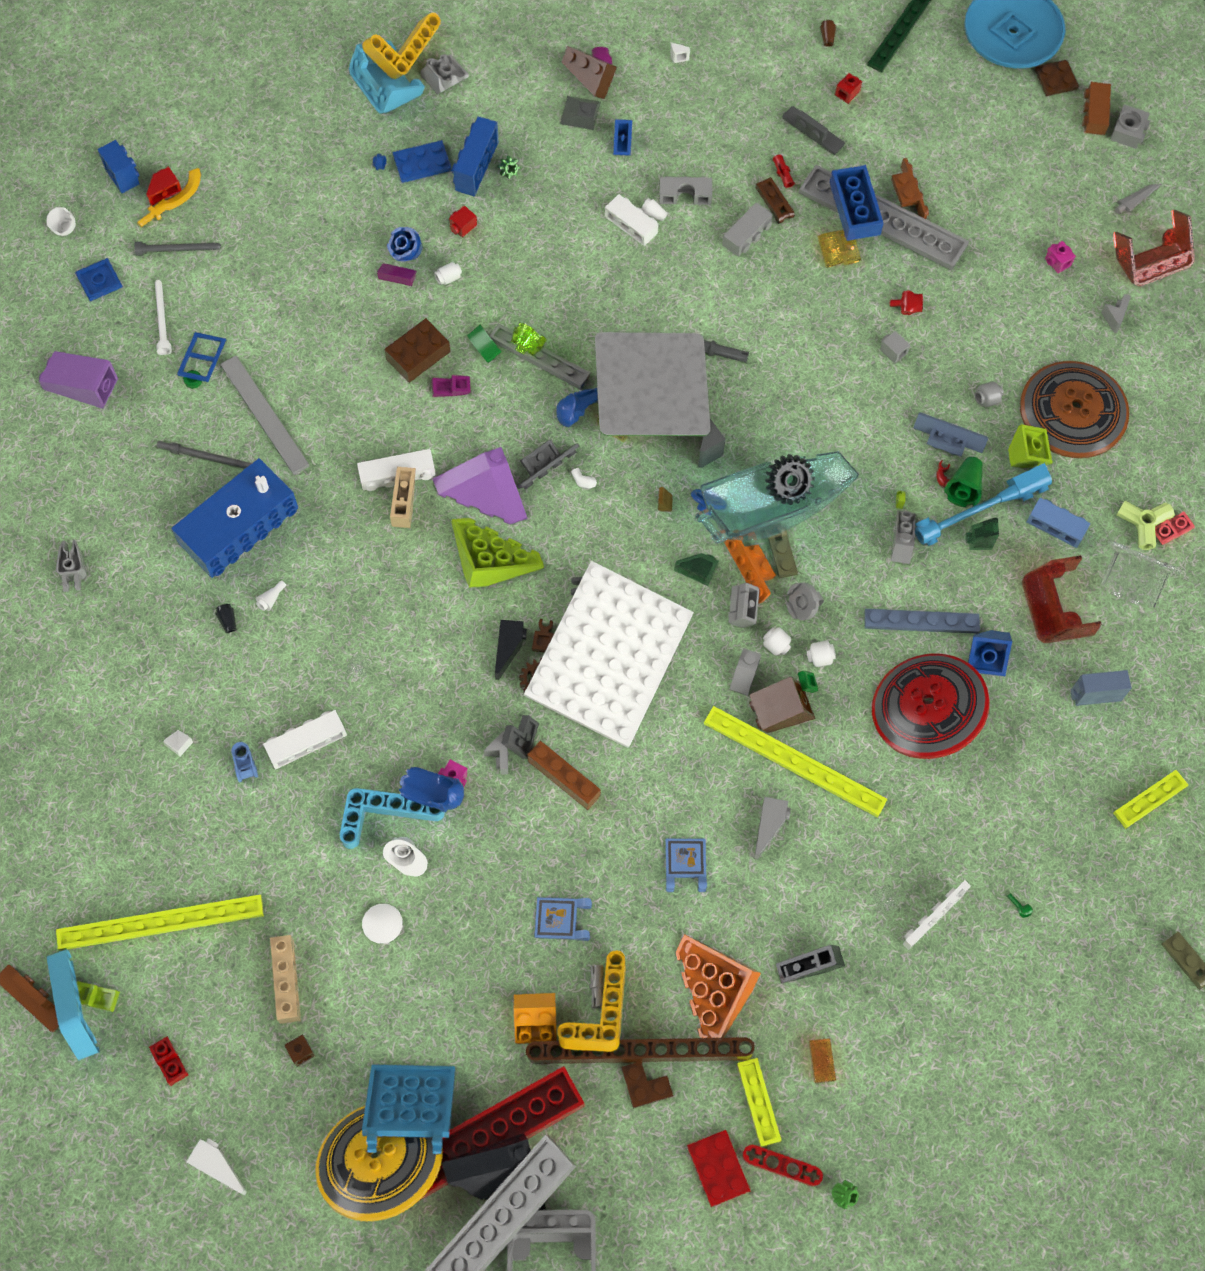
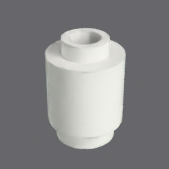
M451 262L437 269L434 275L441 286L459 279L462 271L458 264Z

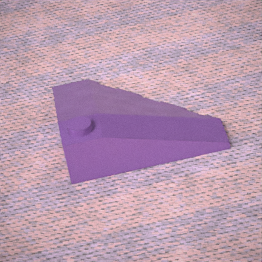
M502 447L482 453L433 478L438 495L441 497L449 496L454 498L458 504L468 508L471 505L480 509V513L492 518L495 515L504 519L503 522L509 525L527 519Z

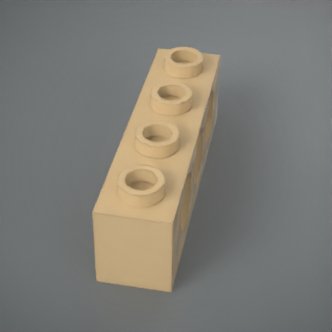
M291 935L270 938L277 1020L280 1024L301 1021L294 939Z

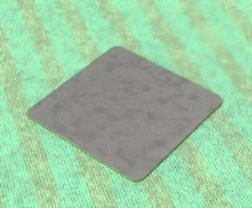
M600 332L596 334L595 357L599 429L603 435L706 436L709 434L710 415L705 347L702 335L698 333Z

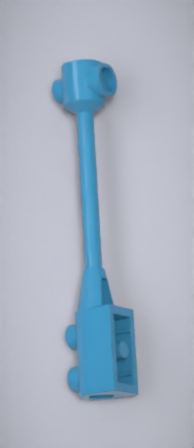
M1045 463L1007 480L1006 482L1009 487L998 493L997 496L942 522L936 523L928 517L915 523L917 539L921 544L927 543L930 546L938 542L937 538L941 536V530L999 502L1019 500L1021 498L1023 501L1034 497L1032 493L1036 491L1040 494L1049 490L1048 486L1052 484V478Z

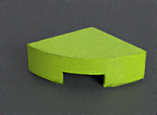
M898 490L895 507L903 509L906 492Z

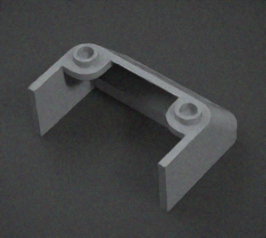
M537 1210L508 1243L507 1271H513L514 1260H524L528 1257L530 1242H574L575 1255L582 1260H591V1271H596L595 1217L588 1210Z

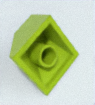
M1023 424L1019 425L1008 448L1011 467L1031 468L1043 463L1045 465L1052 464L1047 429Z

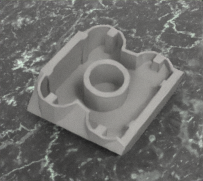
M451 54L441 55L439 60L428 59L425 68L420 70L422 79L424 78L436 94L469 77V74Z

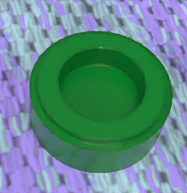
M191 370V371H188V372H187V373H192V374L201 375L198 371H195V370ZM183 377L186 387L190 389L198 388L202 384L200 380Z

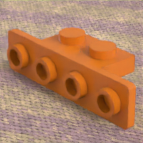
M733 532L724 543L746 583L759 587L758 604L763 603L771 594L765 581L773 579L776 575L759 544L745 547L738 533Z

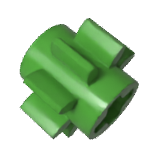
M507 155V159L501 158V163L497 166L502 170L500 175L504 176L506 174V177L509 179L511 175L517 176L516 172L520 169L516 164L518 160L512 159L509 155Z
M844 1180L843 1184L837 1183L832 1189L833 1202L843 1209H847L848 1205L854 1206L859 1198L858 1191H856L857 1187L847 1180Z

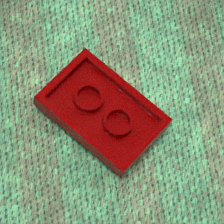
M727 1130L687 1145L710 1207L751 1191Z

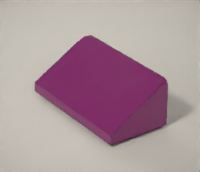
M382 263L377 271V276L381 280L412 286L417 270Z

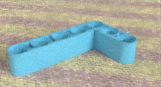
M355 788L350 790L347 795L340 839L343 846L348 849L358 846L365 812L429 821L442 820L445 812L440 810L437 814L431 813L432 807L408 800L400 794ZM355 797H362L359 803L352 802ZM376 799L382 801L378 806L372 805V802ZM394 802L401 803L399 808L391 807ZM415 804L421 806L418 811L411 810V807ZM353 815L358 816V820H357V821H355V822H349V821H348L351 816H353ZM352 834L355 836L352 841H345L347 835Z
M65 949L47 956V964L60 1031L76 1058L81 1060L99 1053V1047H96L97 1040L83 1017L73 961H70L71 954L69 950Z

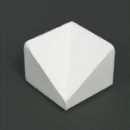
M671 43L670 54L674 63L689 61L690 47Z
M177 730L167 737L163 743L181 757L193 741L188 735Z

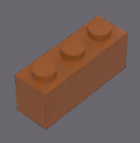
M1090 82L1089 87L1085 88L1084 99H1086V102L1083 106V112L1086 115L1082 121V126H1085V133L1106 134L1109 127L1111 84Z

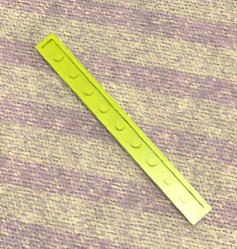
M715 706L712 707L704 721V725L877 818L887 801V798Z
M260 894L56 929L57 949L62 951L264 916L262 896Z

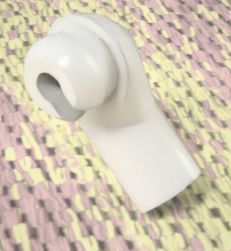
M579 468L571 471L578 487L590 489L596 486V479L583 476Z

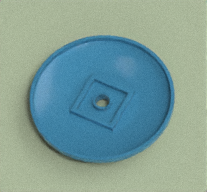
M973 0L965 16V33L972 47L988 61L1003 67L1030 68L1043 64L1058 52L1065 37L1063 15L1052 0ZM1009 30H1015L1017 33H1011Z

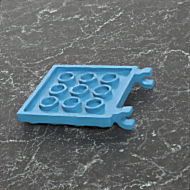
M372 1065L362 1125V1136H367V1152L376 1153L377 1136L433 1137V1154H441L442 1138H449L456 1073L455 1066Z

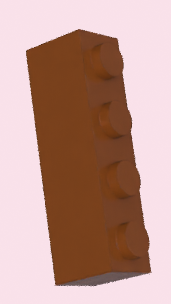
M541 740L527 755L528 762L586 810H589L601 796L600 788Z

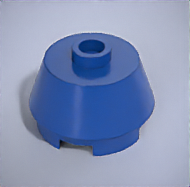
M398 227L391 232L392 236L389 244L387 243V248L395 260L405 262L419 257L422 251V243L416 230L410 227Z

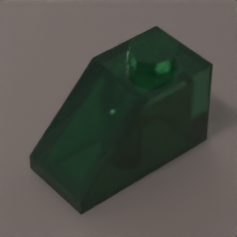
M994 517L971 525L969 532H966L965 536L966 544H969V550H992L999 536L998 518Z
M700 553L677 560L674 571L709 586L718 568L719 561L712 555Z

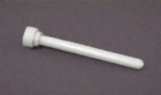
M156 280L155 292L160 339L156 347L159 355L171 354L172 349L166 334L161 280Z

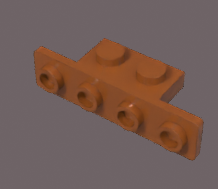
M903 158L901 164L903 173L894 174L891 177L901 207L915 205L918 215L926 219L929 215L928 206H925L923 193L919 191L918 180L913 175L912 164L908 162L907 158Z
M8 964L0 972V985L50 1032H54L59 1025L55 1005L47 999L50 995L41 987L36 989L33 986L35 981L27 974L22 976L13 966Z

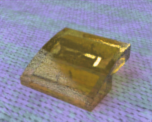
M843 230L818 235L826 268L841 263L849 265L862 260L856 239L846 241Z

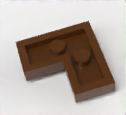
M642 1062L621 1067L633 1109L673 1097L668 1076L647 1081Z

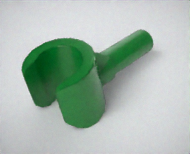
M1011 893L1007 896L1017 907L1018 913L1022 918L1032 915L1033 910L1029 904L1022 906Z

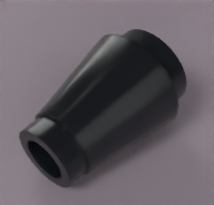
M230 604L218 606L215 615L225 633L236 631L234 608Z

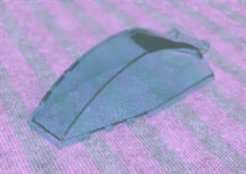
M839 451L816 454V458L806 459V463L811 464L809 469L814 470V473L810 475L815 477V480L811 481L814 487H809L808 489L811 494L805 493V500L800 498V503L793 502V505H789L788 503L782 504L780 501L777 502L774 500L775 496L769 495L771 490H767L766 486L770 483H766L765 479L770 477L766 475V472H771L772 469L769 468L771 462H764L701 485L700 489L707 509L699 511L695 518L698 522H702L716 544L727 539L748 541L771 537L800 524L825 508L858 478L859 473ZM792 475L787 479L788 484L793 481ZM710 518L714 519V521L722 529L721 531H718L715 528V526L709 520Z

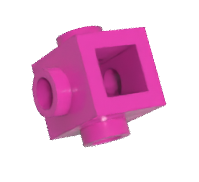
M1061 241L1058 244H1052L1047 249L1048 252L1045 260L1057 273H1060L1072 266L1076 255L1069 246Z
M450 759L446 767H442L438 774L457 778L464 787L467 782L468 768Z

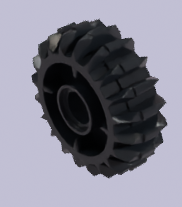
M788 454L787 458L783 455L780 456V461L775 459L774 463L776 465H769V468L772 470L771 472H766V475L770 476L765 479L766 483H770L766 486L767 490H771L769 495L775 496V501H780L782 504L788 503L789 505H793V502L800 503V498L805 500V493L811 494L808 490L809 487H814L811 481H814L815 477L810 476L814 473V470L809 469L811 464L806 463L805 458L800 459V456L795 455L793 457L791 454ZM792 475L793 481L788 484L787 479Z

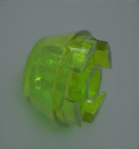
M519 322L517 327H514L511 343L516 346V351L522 355L526 353L530 356H534L542 350L547 341L543 335L539 336L532 327Z

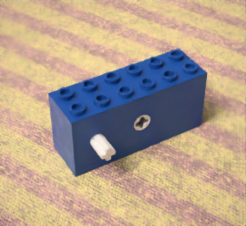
M258 458L171 529L178 544L213 578L214 576L221 575L229 564H234L241 554L249 552L257 541L265 539L268 532L273 528H278L284 519L293 516L298 509L294 492Z

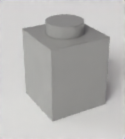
M896 331L890 335L887 334L881 340L880 350L892 362L897 363L908 354L910 344Z

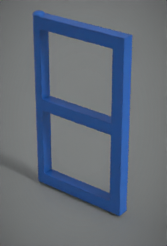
M195 332L177 375L209 382L226 339ZM197 338L221 342L215 357L192 352ZM189 357L212 362L207 376L183 372Z

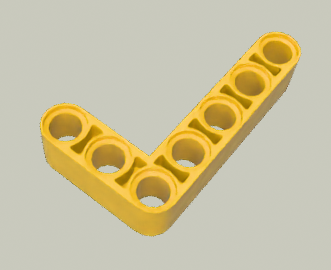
M430 13L423 17L398 53L377 34L366 39L362 44V48L390 78L398 79L409 71L440 26V17L436 13Z
M614 950L607 955L600 1024L571 1022L561 1024L557 1031L559 1044L562 1048L611 1052L619 1047L626 974L625 955L621 951ZM616 999L617 1001L610 1002L609 1000ZM608 1018H615V1020H613V1021H609V1020H607V1019H608ZM566 1034L572 1035L571 1037H568V1038L563 1037V1036L566 1035ZM587 1035L593 1036L590 1039L584 1038ZM609 1036L614 1037V1038L611 1039V1040H606V1039H605L606 1037H609Z

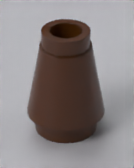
M825 20L820 26L825 47L833 46L836 25L833 20Z

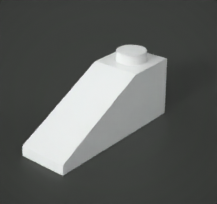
M200 1139L188 1158L187 1163L245 1196L247 1191L222 1151L217 1149L219 1144L210 1139H207L206 1142Z

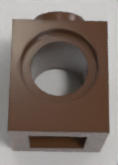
M303 1034L284 1045L297 1067L315 1057Z

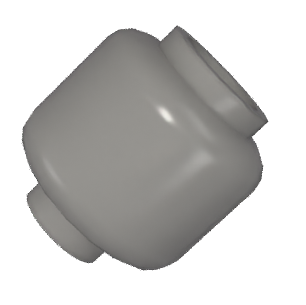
M993 381L981 384L975 392V400L982 407H990L1000 403L1003 396L1002 387Z

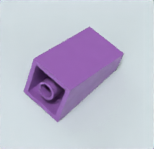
M54 351L52 357L48 359L44 372L39 376V383L43 390L102 409L118 380L109 360Z

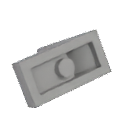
M1124 294L1121 300H1117L1115 306L1105 304L1101 312L1114 333L1118 332L1131 298L1129 295Z
M505 731L484 750L485 757L500 756L496 757V769H500L501 775L509 774L508 748L501 743Z

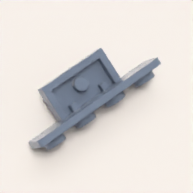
M921 412L918 414L914 429L930 434L927 441L928 445L947 451L952 455L962 456L965 447L983 453L988 441L987 436Z

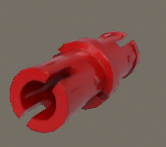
M775 155L772 160L777 168L776 173L778 177H781L785 188L793 187L795 182L791 177V170L786 165L783 155Z

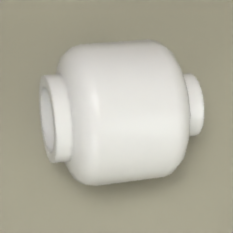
M772 627L763 637V646L774 656L780 653L785 655L791 648L789 645L791 637L780 627L775 629Z
M827 640L812 643L810 650L807 651L808 661L813 662L815 667L831 665L833 659H836L834 645L830 644Z

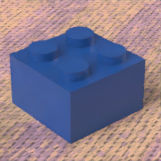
M114 140L97 149L105 171L121 194L140 184L138 180L140 175L135 168L136 164L132 157L128 158V153L123 145H119Z

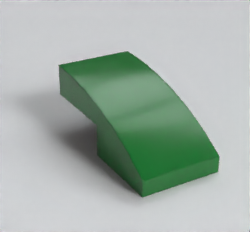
M481 324L467 335L487 363L502 352Z

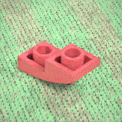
M1183 511L1174 518L1167 519L1155 527V534L1163 545L1189 532L1195 526Z

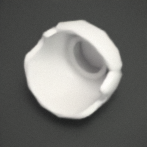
M56 207L50 210L47 215V226L58 236H67L76 226L75 217L64 207Z

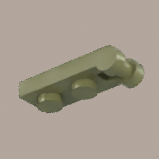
M782 526L777 530L767 529L766 534L779 579L797 575L798 570L788 540L786 527ZM781 536V541H775V537Z
M1178 931L1161 945L1194 985L1201 990L1205 987V963ZM1200 970L1203 975L1198 976L1195 972Z

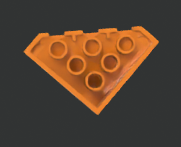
M684 934L675 953L677 960H682L685 972L681 974L685 988L690 987L693 1000L689 1002L693 1016L699 1017L701 1028L697 1029L699 1037L724 1038L752 993L761 973Z

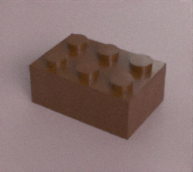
M427 318L384 349L386 360L408 383L451 352L449 341Z

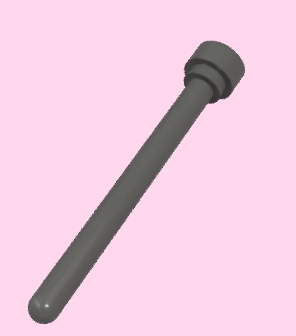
M142 241L134 243L136 256H144L147 252L219 250L221 248L220 243L147 245Z

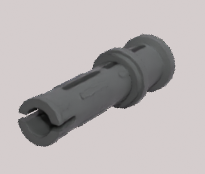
M704 340L705 353L708 356L717 355L747 363L749 352L716 344L717 342L714 340L711 342Z

